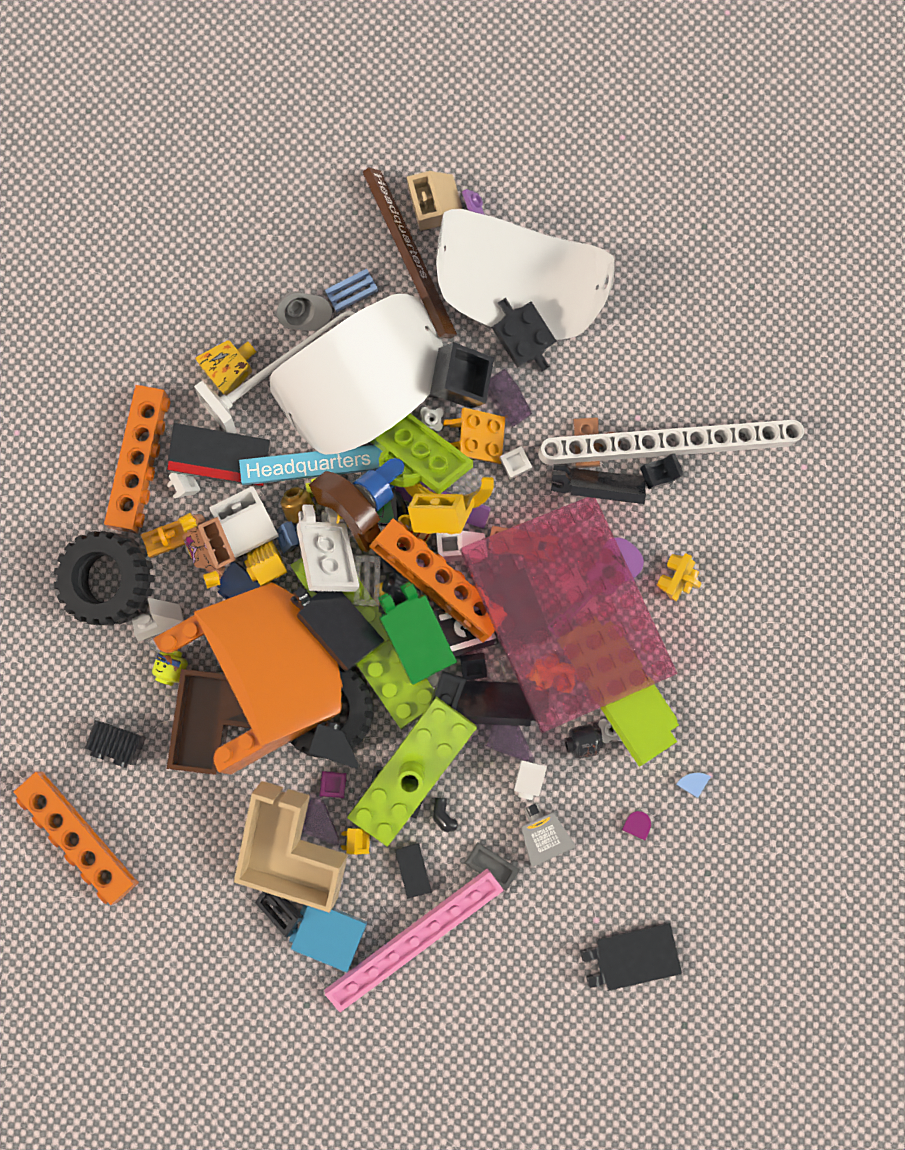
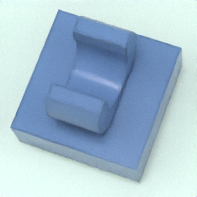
M292 521L283 523L276 530L279 536L277 540L283 554L293 551L300 545L296 534L298 524L293 526Z

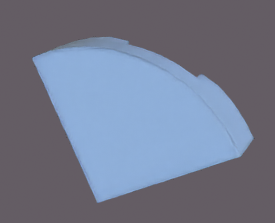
M691 773L679 779L676 785L698 798L711 776L704 773Z

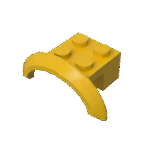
M482 477V484L478 490L466 495L437 494L425 488L420 482L414 486L404 487L413 497L408 506L413 532L461 534L472 509L485 503L491 496L494 488V478Z

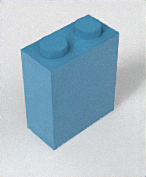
M303 905L300 913L304 918L299 928L293 929V934L289 939L293 943L291 950L348 972L368 921L336 908H332L329 913Z

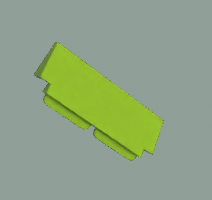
M594 616L556 640L639 767L678 742L671 730L679 726L675 714L653 681L645 675L641 663L615 625L609 621L601 627Z

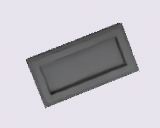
M477 842L464 863L479 874L488 868L505 891L508 890L520 870L479 842Z

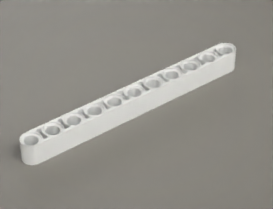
M797 420L554 437L548 438L542 443L538 456L543 463L551 465L668 456L673 453L684 455L788 447L803 437L804 428ZM786 429L793 431L794 438L787 436ZM762 430L770 434V440L762 436ZM738 432L746 435L747 442L739 439ZM714 434L722 436V444L715 441ZM690 436H696L700 441V445L692 444ZM666 438L674 439L676 447H670L666 443ZM642 440H649L652 443V449L645 448L642 445ZM618 441L626 442L628 450H621L618 447ZM572 444L577 445L580 448V454L571 453L569 446ZM593 444H602L605 449L604 452H597ZM545 447H553L556 450V455H547Z

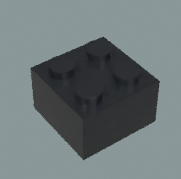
M455 342L440 347L438 349L430 394L470 409L486 404L494 357Z

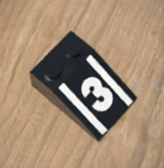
M474 606V612L482 616L481 610ZM445 610L434 611L455 659L460 658L462 655H468L499 644L495 632L486 641L481 642Z

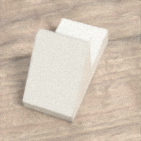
M148 598L150 612L132 618L134 634L138 642L163 633L183 622L184 619L180 605Z

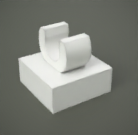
M177 473L169 475L171 481L168 482L167 486L168 488L175 487L177 491L173 498L195 495L200 491L194 476Z

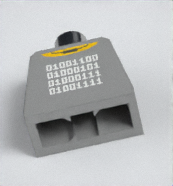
M538 803L524 808L529 823L522 825L521 831L532 867L576 847L553 812L543 816Z

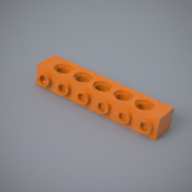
M135 385L104 525L110 529L138 534L139 528H142L144 525L145 515L142 513L144 505H147L149 502V482L153 481L155 476L153 464L155 458H158L160 453L159 437L164 434L165 421L163 419L165 412L169 411L171 402L168 394L163 389ZM147 410H155L152 417H144ZM149 432L147 440L139 441L142 433ZM138 455H144L143 462L135 465V458ZM133 478H139L138 485L134 488H129V482ZM128 501H133V508L130 511H124V505Z
M392 519L369 546L481 642L490 638L506 618L507 614L503 612V608L498 603L491 602L484 596V592L479 587L471 585L460 571L451 568L440 554L432 552L427 547L426 542L412 535L408 531L407 526L402 522ZM397 543L404 544L406 551L400 550ZM416 559L423 560L425 567H420ZM435 575H440L444 579V584L439 583ZM454 591H459L463 596V600L458 599ZM474 606L481 610L482 616L474 612Z
M36 771L13 791L18 797L16 802L19 806L31 812L33 822L50 834L48 836L50 842L54 846L62 848L66 853L64 855L65 859L72 866L76 865L82 872L80 876L88 885L93 884L98 890L97 896L103 903H109L110 905L118 903L139 883L44 772ZM42 795L47 800V804L43 809L38 806V799ZM57 814H60L63 818V823L59 828L54 824V817ZM73 832L79 836V842L76 846L70 843V836ZM89 851L95 855V862L92 865L86 861V854ZM105 870H108L112 875L109 884L102 880V873Z

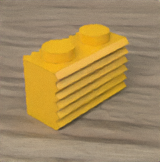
M272 540L246 553L248 558L244 561L247 567L246 570L252 581L258 580L260 586L287 573L282 557Z

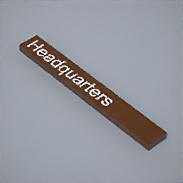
M368 167L363 171V175L438 337L451 339L457 335L456 330L387 182L380 170Z

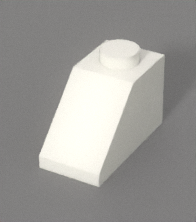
M520 761L514 791L519 792L518 797L533 800V796L539 797L547 766Z

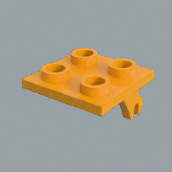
M464 407L462 408L461 418L443 421V426L450 425V428L461 427L460 441L450 444L467 457L502 464L499 458L503 453L504 416Z

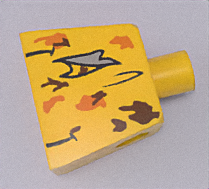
M227 340L197 356L195 359L223 395H228L238 388L252 373L253 370L246 360L257 352L248 341L236 349L231 341Z

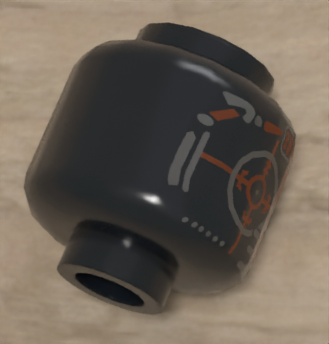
M591 724L571 728L568 737L564 739L567 752H572L576 759L596 756L600 748H603L601 732Z

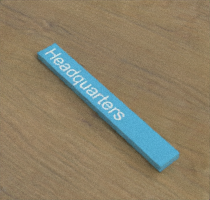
M375 445L360 446L338 454L325 455L315 451L239 460L242 485L313 478L320 476L325 471L340 475L377 470L379 468V457L383 451Z

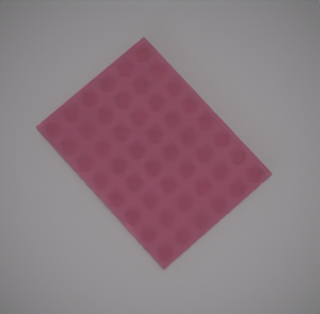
M586 497L460 549L461 555L541 733L678 674L596 498Z

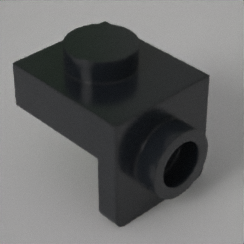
M675 453L640 467L648 489L670 484L684 475Z

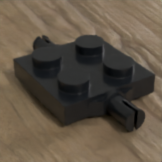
M507 298L499 301L498 304L505 313V316L491 328L516 367L518 368L524 363L535 360L541 372L550 367L542 354L548 347L556 343L557 340L532 301L514 310Z

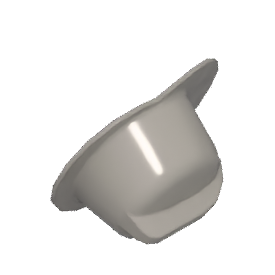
M294 291L287 293L278 301L277 319L286 328L317 331L328 324L332 317V308L329 302L318 295Z

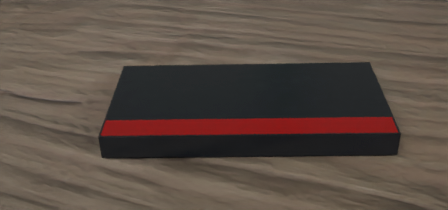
M173 423L166 472L242 484L239 460L268 457L270 440ZM264 483L250 484L248 486L263 488Z

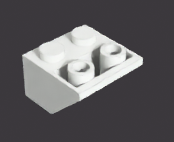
M254 486L209 507L213 517L219 518L235 558L279 537Z

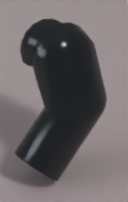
M435 797L434 822L442 831L446 833L454 832L458 827V822L446 813L447 798Z

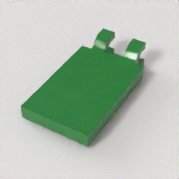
M407 582L400 586L407 599L406 601L395 606L391 595L387 593L377 598L385 614L379 616V619L410 683L414 685L457 661L426 595L423 594L418 597L413 583Z

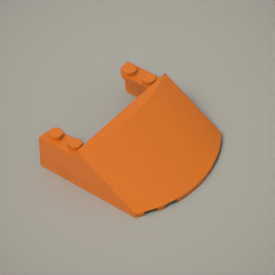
M274 583L266 584L194 611L195 615L153 638L159 650L165 653H172L205 635L252 728L216 750L214 764L219 773L231 775L312 730L318 724H322L341 713L342 680L340 679L339 664L297 617L298 612L301 610L290 600L294 595Z

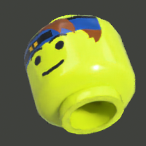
M176 650L172 653H165L161 651L157 654L152 668V674L156 676V681L169 686L179 683L181 669H186L188 665L187 660L182 657L183 652Z

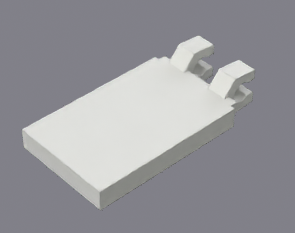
M303 504V511L298 513L299 523L296 528L309 591L356 592L359 588V582L346 523L337 524L338 513L328 507H325L326 512L321 514L322 522H316L313 505Z

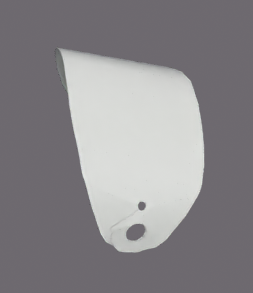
M451 209L443 214L436 254L438 283L444 299L459 312L492 327L505 316V313L498 304L502 299L507 298L513 310L521 308L532 301L555 339L561 340L576 337L583 333L604 307L614 280V257L604 249L548 236L495 217L464 209ZM609 275L608 285H607V287H606V289H605V288H604L605 281H606L607 276Z
M393 294L350 316L281 364L271 374L270 391L280 408L283 409V413L293 428L297 430L296 432L315 450L325 455L338 454L370 442L393 427L425 400L431 391L438 349L443 347L441 338L438 337L425 307L417 297L408 294Z

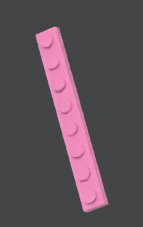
M487 868L324 990L326 997L339 1012L343 1011L504 891L502 886Z

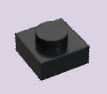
M484 653L460 656L462 676L466 680L487 678Z

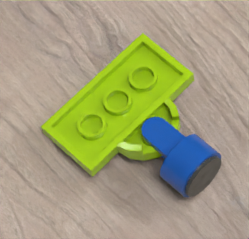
M409 413L393 427L370 441L383 451L379 457V468L375 471H367L352 484L367 498L377 512L393 499L392 488L395 486L409 487L423 482L434 492L441 494L473 468V460Z

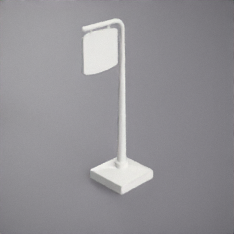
M346 311L228 395L219 397L203 381L199 382L194 387L200 402L224 432L236 433L233 419L228 410L233 406L232 403L344 317L352 316L355 312Z

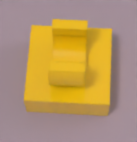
M347 828V831L341 833L342 836H347V845H341V849L346 850V854H369V833L362 828Z

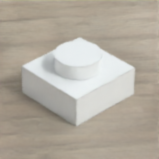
M522 446L499 458L509 479L532 470V466Z

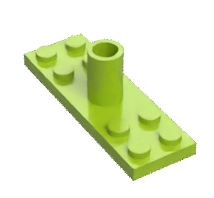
M435 697L350 811L347 818L388 847L477 729V726L441 699ZM406 775H413L416 779H408Z

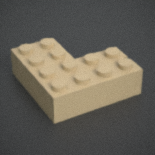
M261 781L251 795L234 882L330 913L339 896L348 854L300 840L310 795L291 789L282 792L283 787Z

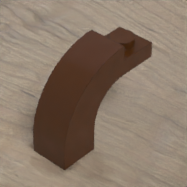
M330 471L323 472L308 484L317 503L338 513L349 526L360 550L368 552L371 549L369 546L381 533L377 524L380 521L377 512L367 498L344 477Z

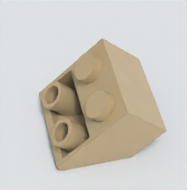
M427 171L407 176L408 190L420 231L441 226L444 212L451 209H463L452 174Z

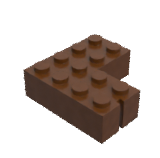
M181 669L166 769L221 775L222 773L218 772L214 764V754L219 747L226 744L228 726L252 729L225 674Z

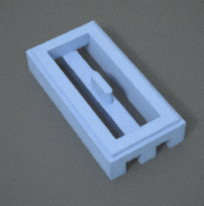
M365 269L326 289L325 292L337 313L378 292V288L374 284L368 270ZM357 283L356 285H354V286H352V287H350V288H348V289H346V290H344V291H342V292H340V293H338V294H336V295L333 296V294H335V293H337V292H339V291H341V290H343V289H345V288H347V287H349V286H351V285ZM370 285V288L337 304L336 301Z

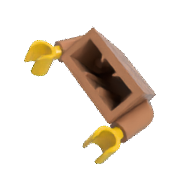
M191 513L178 518L184 532L188 531L183 535L187 554L191 556L196 568H204L210 572L203 574L207 589L221 585L220 579L225 571V565L236 559L219 518L215 517L205 522L203 515H192Z

